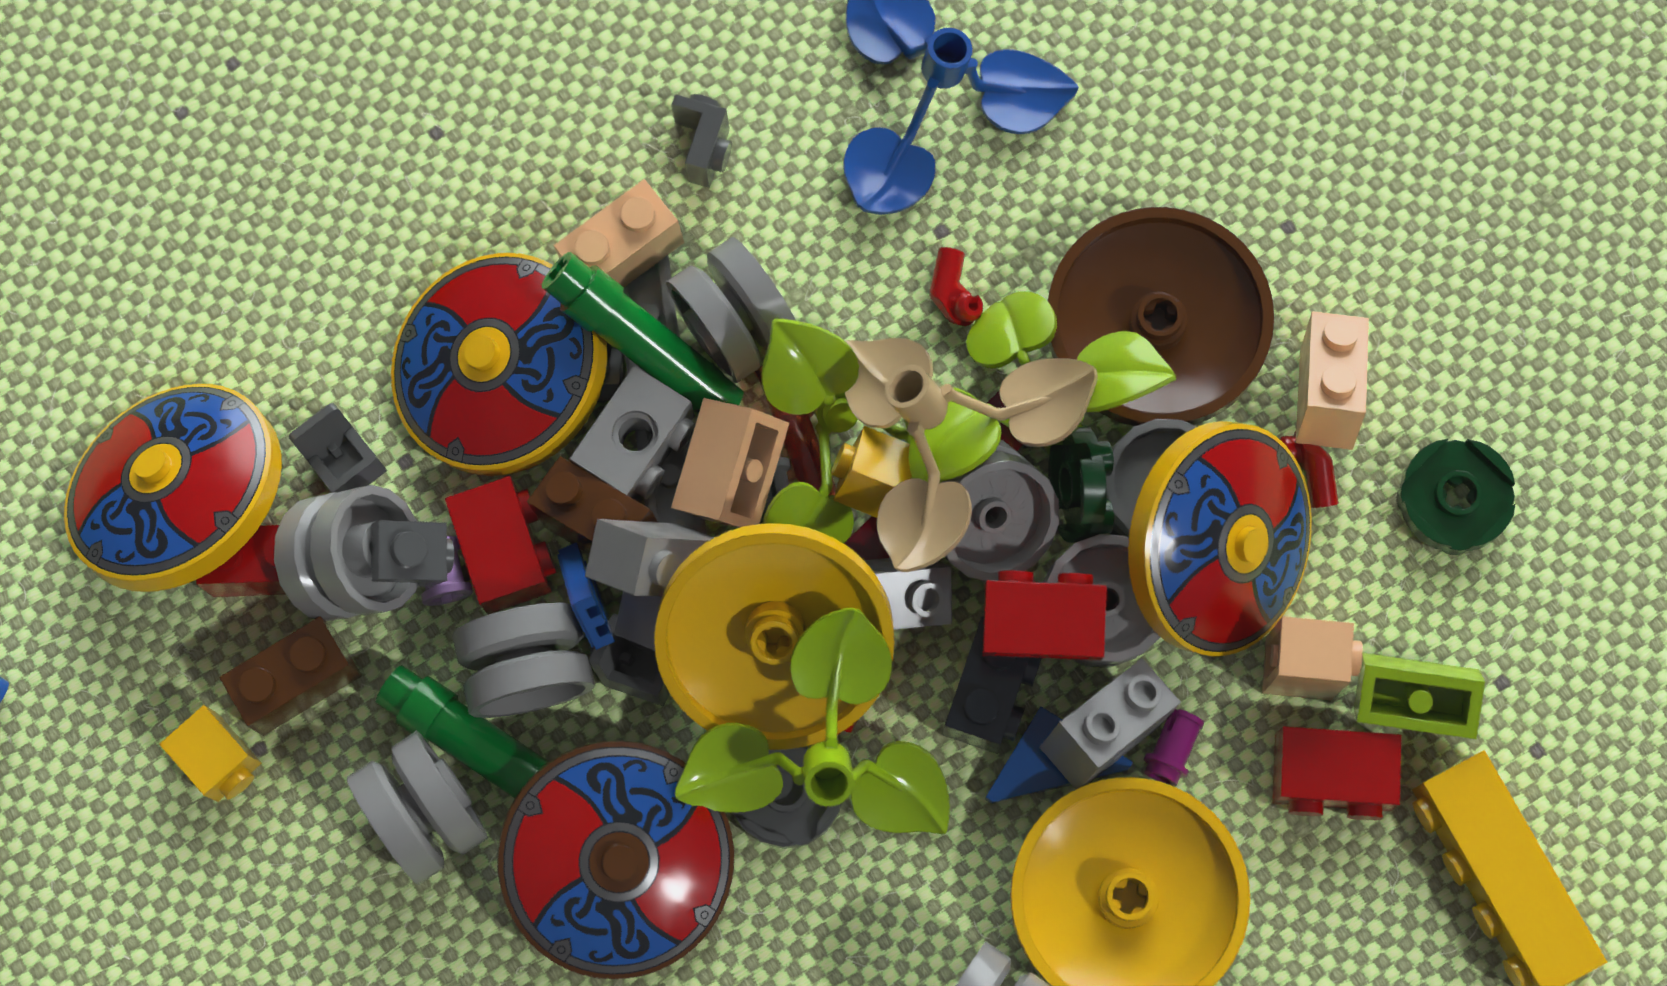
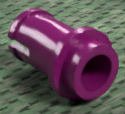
M1175 709L1168 716L1153 753H1146L1144 756V762L1147 763L1144 773L1156 781L1174 787L1177 786L1180 778H1187L1189 771L1185 768V765L1198 734L1204 726V721L1190 712Z

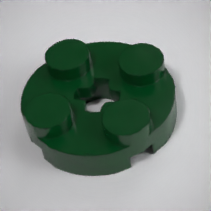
M1077 426L1069 436L1063 439L1062 445H1052L1049 454L1048 479L1057 495L1059 509H1063L1064 518L1067 523L1058 525L1057 529L1063 540L1068 543L1079 542L1099 534L1111 533L1114 526V511L1111 501L1107 499L1106 476H1110L1114 468L1113 450L1109 441H1097L1095 433L1088 426Z
M1448 439L1438 440L1420 450L1405 468L1401 478L1400 489L1396 496L1397 506L1402 511L1403 519L1414 535L1425 544L1454 556L1463 554L1466 551L1478 550L1494 541L1511 522L1516 503L1514 504L1515 495L1513 490L1515 481L1507 462L1490 446L1467 439L1466 442L1459 440L1447 441ZM1448 483L1454 488L1458 487L1461 483L1466 485L1470 491L1465 498L1470 507L1465 509L1459 505L1451 507L1445 501L1447 493L1443 489L1444 485Z

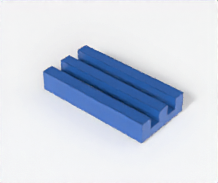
M577 542L558 550L559 554L557 556L570 605L591 647H595L597 650L615 642L599 586L596 580L585 576L587 562L586 560L584 561Z

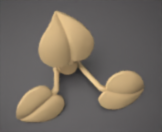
M889 338L875 341L845 340L853 349L859 363L858 379L854 386L845 392L852 413L860 422L872 428H888L903 418L908 423L907 430L913 436L928 472V482L918 478L905 480L890 490L880 504L877 516V531L879 539L890 556L894 568L901 572H911L938 562L957 546L965 535L970 523L972 504L967 489L962 484L954 481L939 483L940 472L924 435L925 429L934 428L945 419L948 402H955L999 421L1009 419L1011 434L1024 445L1034 447L1049 446L1065 439L1081 422L1097 383V370L1086 362L1068 358H1050L1029 362L1012 371L1002 381L999 393L1006 407L996 408L957 392L950 384L939 387L932 379L933 365L929 353L922 345L913 340L905 338Z

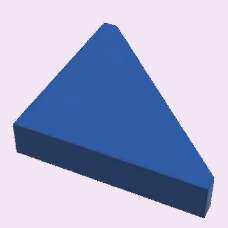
M1040 706L986 795V801L994 804L1003 800L1071 785L1040 749L1043 742L1063 719ZM1122 756L1096 778L1121 772L1125 773L1133 762Z

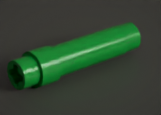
M568 252L549 270L541 287L561 303L560 310L587 332L594 331L648 375L690 400L693 410L700 411L703 398L735 405L741 403L744 395L741 388L623 293L624 287L597 265L589 267L573 253Z
M403 665L398 666L390 674L376 697V704L397 717L396 724L410 734L417 730L427 742L430 741L513 798L516 797L534 773L549 762L487 719L471 716L468 713L467 706L458 701V695L432 677L426 676L423 679Z

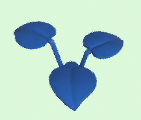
M848 0L846 29L855 50L865 59L880 65L892 63L902 53L910 60L924 54L921 71L927 81L926 88L903 139L890 129L876 127L860 132L849 143L844 155L843 170L856 206L866 213L879 215L893 214L915 205L927 194L935 176V159L928 150L911 144L937 88H952L961 82L964 74H967L972 88L975 91L984 92L981 100V110L991 124L1008 133L1029 134L1046 126L1075 97L1079 86L1066 73L1051 63L1032 54L1013 49L997 50L986 55L980 65L979 78L976 71L978 61L971 58L972 43L965 33L955 28H942L934 32L936 17L928 0Z

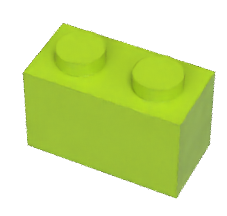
M1363 653L1354 703L1356 721L1359 723L1477 740L1485 680L1479 669Z

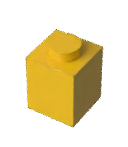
M864 426L853 445L843 443L835 459L831 475L838 477L839 481L833 500L877 518L880 504L886 494L899 483L913 479L909 466L910 444Z
M205 705L200 707L159 744L204 796L216 802H219L223 797L227 800L232 799L243 792L254 780V775L251 772L262 764L224 719Z

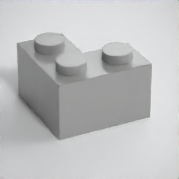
M597 519L585 576L623 591L615 626V635L655 651L654 637L659 603L670 578L691 553L715 537L680 524Z

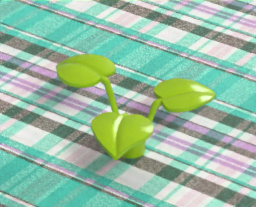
M1016 292L1004 297L1001 302H995L974 322L968 333L966 344L972 360L977 365L990 369L1003 367L1018 358L1021 366L1031 362L1027 352L1046 346L1055 336L1057 329L1055 312L1045 298L1033 292ZM1130 331L1114 332L1095 340L1086 346L1077 358V360L1086 362L1097 370V383L1086 412H1098L1117 407L1145 396L1176 380L1171 367L1163 360L1150 342L1141 335ZM948 402L947 414L942 423L924 431L940 472L939 483L961 476L986 461L995 452L1000 443V423L1009 427V419L999 421L955 402ZM912 436L909 447V466L912 478L928 482L927 469ZM1063 440L1052 445H1062ZM1052 445L1043 446L1048 455Z
M773 319L771 323L769 345L762 366V388L767 400L780 411L795 415L814 412L818 420L815 430L819 436L822 482L819 490L805 482H794L783 488L769 504L764 515L763 524L778 523L807 527L822 532L844 544L852 534L854 517L851 507L834 501V495H829L833 487L829 434L831 431L838 433L848 431L858 420L848 405L845 392L851 389L858 379L859 363L853 349L839 336L821 327L789 319ZM954 388L957 392L977 399L969 392H966L959 388ZM905 420L906 428L898 427L895 424L888 428H882L896 439H905L904 442L909 444L911 442L912 435L907 430L908 423Z
M851 607L832 611L813 622L800 636L791 655V678L795 689L807 698L827 697L825 741L816 743L807 750L803 758V767L797 766L781 752L769 754L767 738L757 728L741 723H724L706 731L693 745L675 787L676 799L691 806H704L718 812L754 811L770 804L781 793L783 777L776 766L779 765L793 776L796 785L805 784L807 795L813 802L819 805L836 806L843 803L851 795L853 809L859 819L866 825L883 832L946 834L950 818V798L944 774L934 756L920 745L904 741L890 742L880 750L875 763L869 759H862L852 769L848 751L838 744V699L849 704L866 703L874 699L885 689L892 672V659L886 640L861 610Z

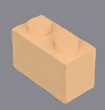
M643 179L554 244V248L559 259L564 254L571 252L589 267L597 265L620 285L625 287L684 243V239L676 217L648 182Z
M1311 312L1300 348L1296 443L1353 450L1366 414L1369 318Z
M703 398L671 508L735 528L760 524L789 422L753 408Z
M1282 616L1266 636L1262 694L1332 700L1349 685L1351 676H1359L1363 647L1361 641L1353 640L1354 623Z

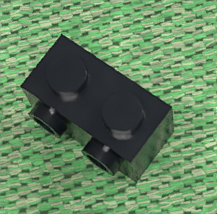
M981 616L944 725L943 736L998 754L1003 738L1013 742L1015 740L1025 708L1014 704L1021 683L1033 686L1042 658L983 656L984 616Z

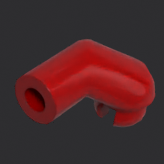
M942 247L938 249L929 291L930 298L949 322L959 326L971 325L981 317L983 302L979 295L973 297L960 283L965 253L955 248Z
M1296 431L1294 436H1282L1279 438L1292 452L1299 466L1306 472L1311 508L1339 504L1333 460L1329 453L1322 446L1296 443Z

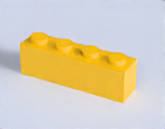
M1485 750L1412 789L1417 798L1412 803L1416 816L1427 832L1432 833L1436 831L1447 851L1442 855L1449 874L1458 885L1466 884L1477 903L1476 906L1472 907L1474 917L1485 935L1490 939L1496 937L1508 957L1503 960V966L1514 986H1566L1608 963Z

